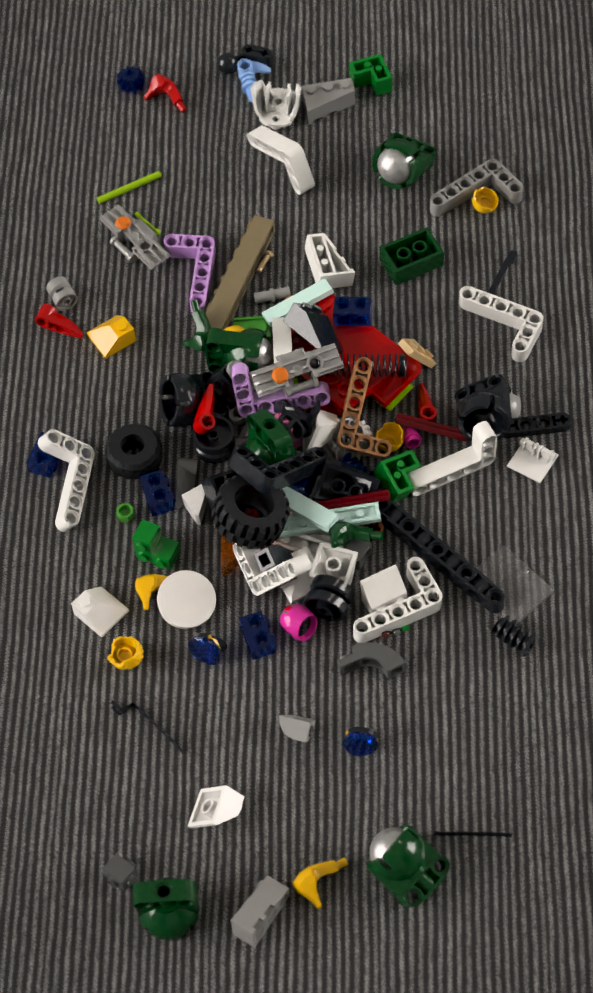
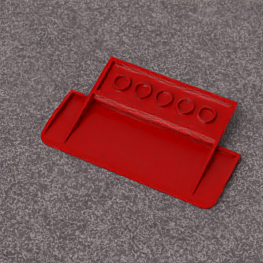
M333 294L315 303L328 316L343 350L345 374L348 353L351 374L354 353L355 362L359 359L360 353L361 357H365L367 353V358L370 360L373 353L375 375L378 353L381 375L384 353L387 375L390 353L392 355L393 375L395 357L398 354L399 370L400 354H406V352ZM291 328L292 351L303 348L305 352L317 349ZM406 354L405 378L398 377L397 369L394 378L391 375V370L388 378L385 376V370L382 378L379 376V371L376 378L373 376L372 371L365 398L370 395L386 408L421 373L422 366L420 362ZM362 363V371H364L365 364ZM349 372L346 377L343 376V373L340 377L337 376V373L334 377L331 376V373L328 377L325 375L317 377L318 382L323 381L329 385L330 403L343 412L351 378ZM309 374L298 376L303 381L311 379ZM354 382V387L356 389H363V385L361 382ZM351 399L349 404L354 408L358 402L355 399Z

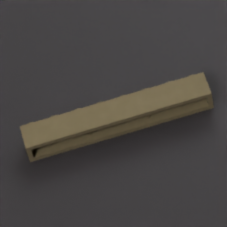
M254 215L252 221L248 222L247 231L241 236L240 245L238 248H235L233 259L228 262L227 271L220 279V286L218 289H215L213 300L207 305L206 316L211 328L224 330L226 327H229L275 233L274 220Z

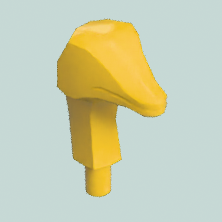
M149 574L136 578L135 589L143 603L144 610H149L151 595L159 590L160 585L168 576Z
M346 858L336 862L331 860L306 867L293 881V888L298 894L308 899L317 909L321 908L322 904L317 892V881L323 876L337 873L339 869L348 866Z

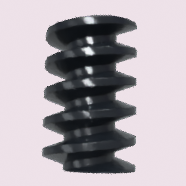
M509 615L501 618L495 624L491 633L496 634V637L499 639L503 638V642L505 644L509 643V646L515 648V651L518 653L522 652L523 657L527 656L535 645L534 639L536 634L533 633L528 636V628L522 632L523 625L520 624L515 627L517 621L514 619L512 622H509Z

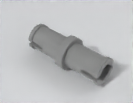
M289 286L254 292L256 304L268 301L275 302V300L291 296Z

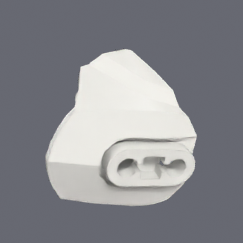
M263 80L253 83L251 86L252 101L260 122L274 130L285 128L292 124L299 108L301 94L299 84H296L294 92L291 90L289 83L287 89H271L270 81H268L266 86Z

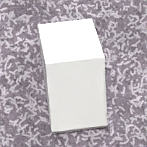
M202 484L182 494L185 508L198 525H201L208 502Z

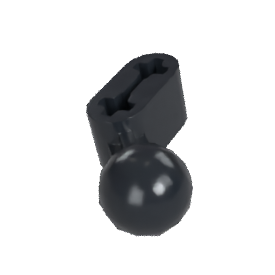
M247 44L241 48V54L235 56L232 53H223L217 61L218 69L225 74H231L236 71L237 63L241 59L259 62L271 69L272 51L265 47Z

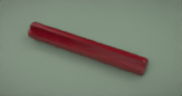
M398 413L395 419V423L462 441L467 440L460 433L459 428L402 413Z
M388 489L318 501L316 503L330 510L377 501L384 502L390 500V492Z

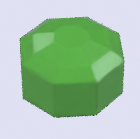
M122 503L116 508V516L121 522H130L135 517V509L130 503Z

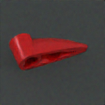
M43 304L34 319L40 327L81 339L84 335L74 322L58 313L50 304Z
M420 383L418 385L419 418L437 422V410L433 406L424 384Z
M209 384L194 419L193 428L196 433L201 435L206 434L215 426L216 421L213 417L215 403L214 384Z

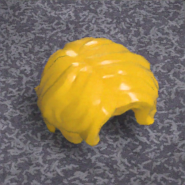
M119 636L113 639L111 654L108 655L107 660L120 670L133 669L139 666L143 659L144 650L142 644L132 636Z

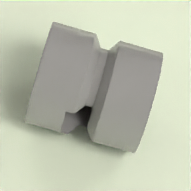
M59 276L49 281L46 290L58 310H68L77 303V295L71 288L67 278Z

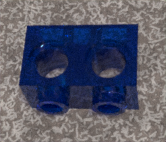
M335 296L333 307L334 325L371 326L372 298Z
M41 431L26 463L29 472L50 478L52 472H55L57 469L59 458L39 448L38 440L45 434V432Z
M162 470L139 476L152 517L173 511V503L176 500L173 491L169 492L168 487H170L169 479L167 476H163Z
M262 611L240 617V628L252 660L275 653L274 645H277V640L274 633L270 634L268 628H271L268 617H264ZM253 625H259L258 628H252ZM261 641L266 642L264 645H259L258 643Z

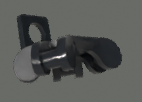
M281 400L276 401L274 404V412L281 413L278 421L288 432L293 428L295 438L309 437L312 433V425L320 412V400L316 401L310 414H304V409L301 406L296 407L293 402L285 403ZM285 418L290 421L288 425L283 422Z

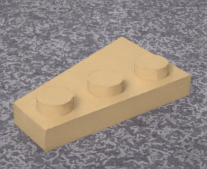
M402 338L398 343L408 356L431 369L436 364L432 359L434 357L433 354L420 346L415 339Z

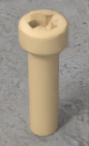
M266 250L263 260L256 269L257 273H261L269 259L274 256L272 251Z

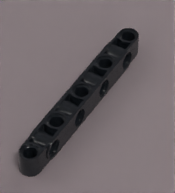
M393 501L378 502L379 507H384L379 508L382 524L390 532L489 612L496 614L504 609L505 594L489 578Z

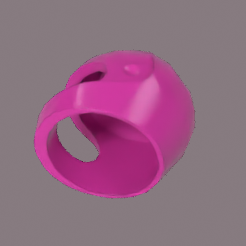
M292 604L282 611L280 624L294 639L304 642L309 640L315 633L317 618L306 606ZM309 617L311 623L308 631L304 635L299 636L301 624Z

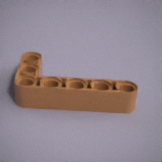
M361 357L353 366L336 437V445L339 449L384 459L392 451L389 441L357 433L372 370L371 360ZM364 363L367 366V371H361L358 368V364ZM354 382H361L363 385V389H356L354 387ZM351 399L357 400L359 404L357 408L350 406L349 401ZM345 418H352L354 426L346 425ZM341 436H347L350 439V444L344 445L341 442ZM361 440L366 441L368 449H362L359 446V442ZM379 445L386 447V454L378 452Z

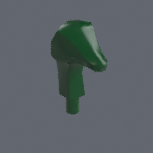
M196 299L190 301L193 309L191 315L197 328L196 334L193 338L182 341L181 344L197 351H205L211 326L204 309L200 310L198 300Z
M342 521L336 522L329 529L332 548L348 545L350 540L371 542L372 540H383L384 538L383 532H373V528L352 525Z

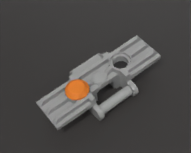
M119 204L99 217L115 234L111 238L110 244L116 246L127 257L129 263L140 259L152 270L171 256L158 243L156 233L141 219L136 220L132 218ZM123 241L126 243L131 241L135 245L132 247V252L122 243Z
M335 343L308 352H305L303 348H299L295 351L278 355L276 360L279 362L250 372L258 397L282 389L286 397H290L291 394L313 386L315 388L319 387L317 377L340 370L344 366ZM317 359L320 363L319 368L313 369L310 366V360ZM302 374H309L310 380L290 386L288 380Z

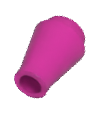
M402 425L404 445L409 449L419 447L422 437L415 428Z

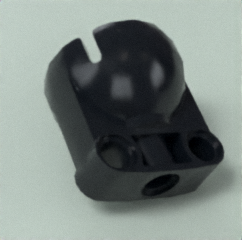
M172 373L164 376L159 387V394L171 395L169 399H159L158 401L160 415L165 424L172 427L193 425L202 397L209 386L207 380L212 373ZM215 392L213 415L224 417L227 412L226 403Z
M495 374L459 389L454 394L457 413L456 423L460 433L466 439L472 441L473 428L482 421L489 423L497 436V440L504 437L512 420L510 406L511 387L503 375Z

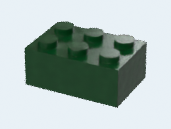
M428 227L380 246L379 260L394 284L398 285L444 266V252Z

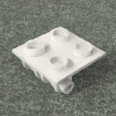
M522 438L519 443L520 447L507 467L541 483L559 454L555 453L554 450L545 448L544 445H539V443L529 440V438Z

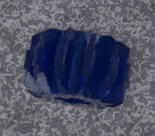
M134 65L132 67L126 66V69L121 68L120 72L117 73V85L122 92L127 91L128 94L130 92L136 93V90L141 91L142 87L145 86V74L141 71L140 67L135 68Z

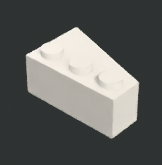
M326 234L307 235L304 249L315 283L325 278L332 288L352 286L355 271L350 269L345 263L344 257L337 253V248Z

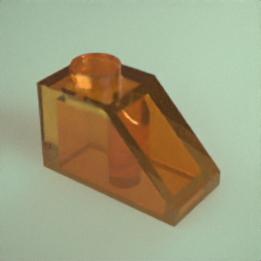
M221 536V569L223 577H227L239 566L233 551L235 543L227 541L225 536Z

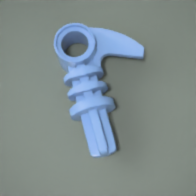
M241 59L237 63L238 77L242 84L243 93L247 94L249 102L253 103L251 86L256 82L254 74H270L271 69L262 63Z

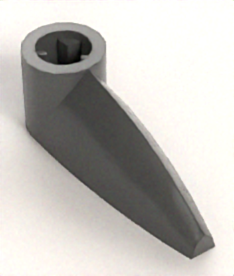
M178 457L174 510H179L184 505L182 494L193 488L197 472V459Z

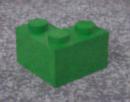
M381 54L349 62V77L353 80L354 88L371 84L376 96L392 92V76Z
M409 450L380 461L373 472L381 480L380 485L383 490H389L390 500L397 502L407 498L414 489L407 474L419 469L421 465L413 450Z
M142 519L132 537L136 557L143 562H151L161 569L171 570L181 552L179 542L162 536L159 525Z

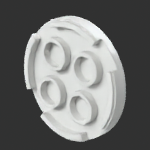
M189 570L178 571L169 575L160 585L157 593V605L161 616L170 625L180 629L195 628L206 623L212 616L216 606V593L210 581L200 573Z

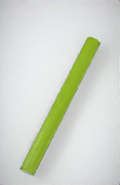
M160 171L152 173L97 197V202L101 204L161 178L162 175Z

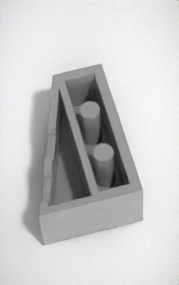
M352 78L302 86V100L308 125L320 117L322 119L327 117V114L331 112H339L355 104V88Z
M268 875L264 880H260L255 891L230 920L233 935L255 948L289 898V888Z

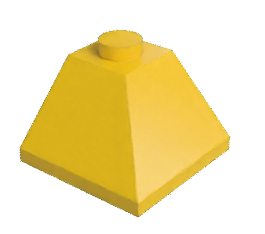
M116 315L86 332L105 359L136 342L134 328L124 316Z

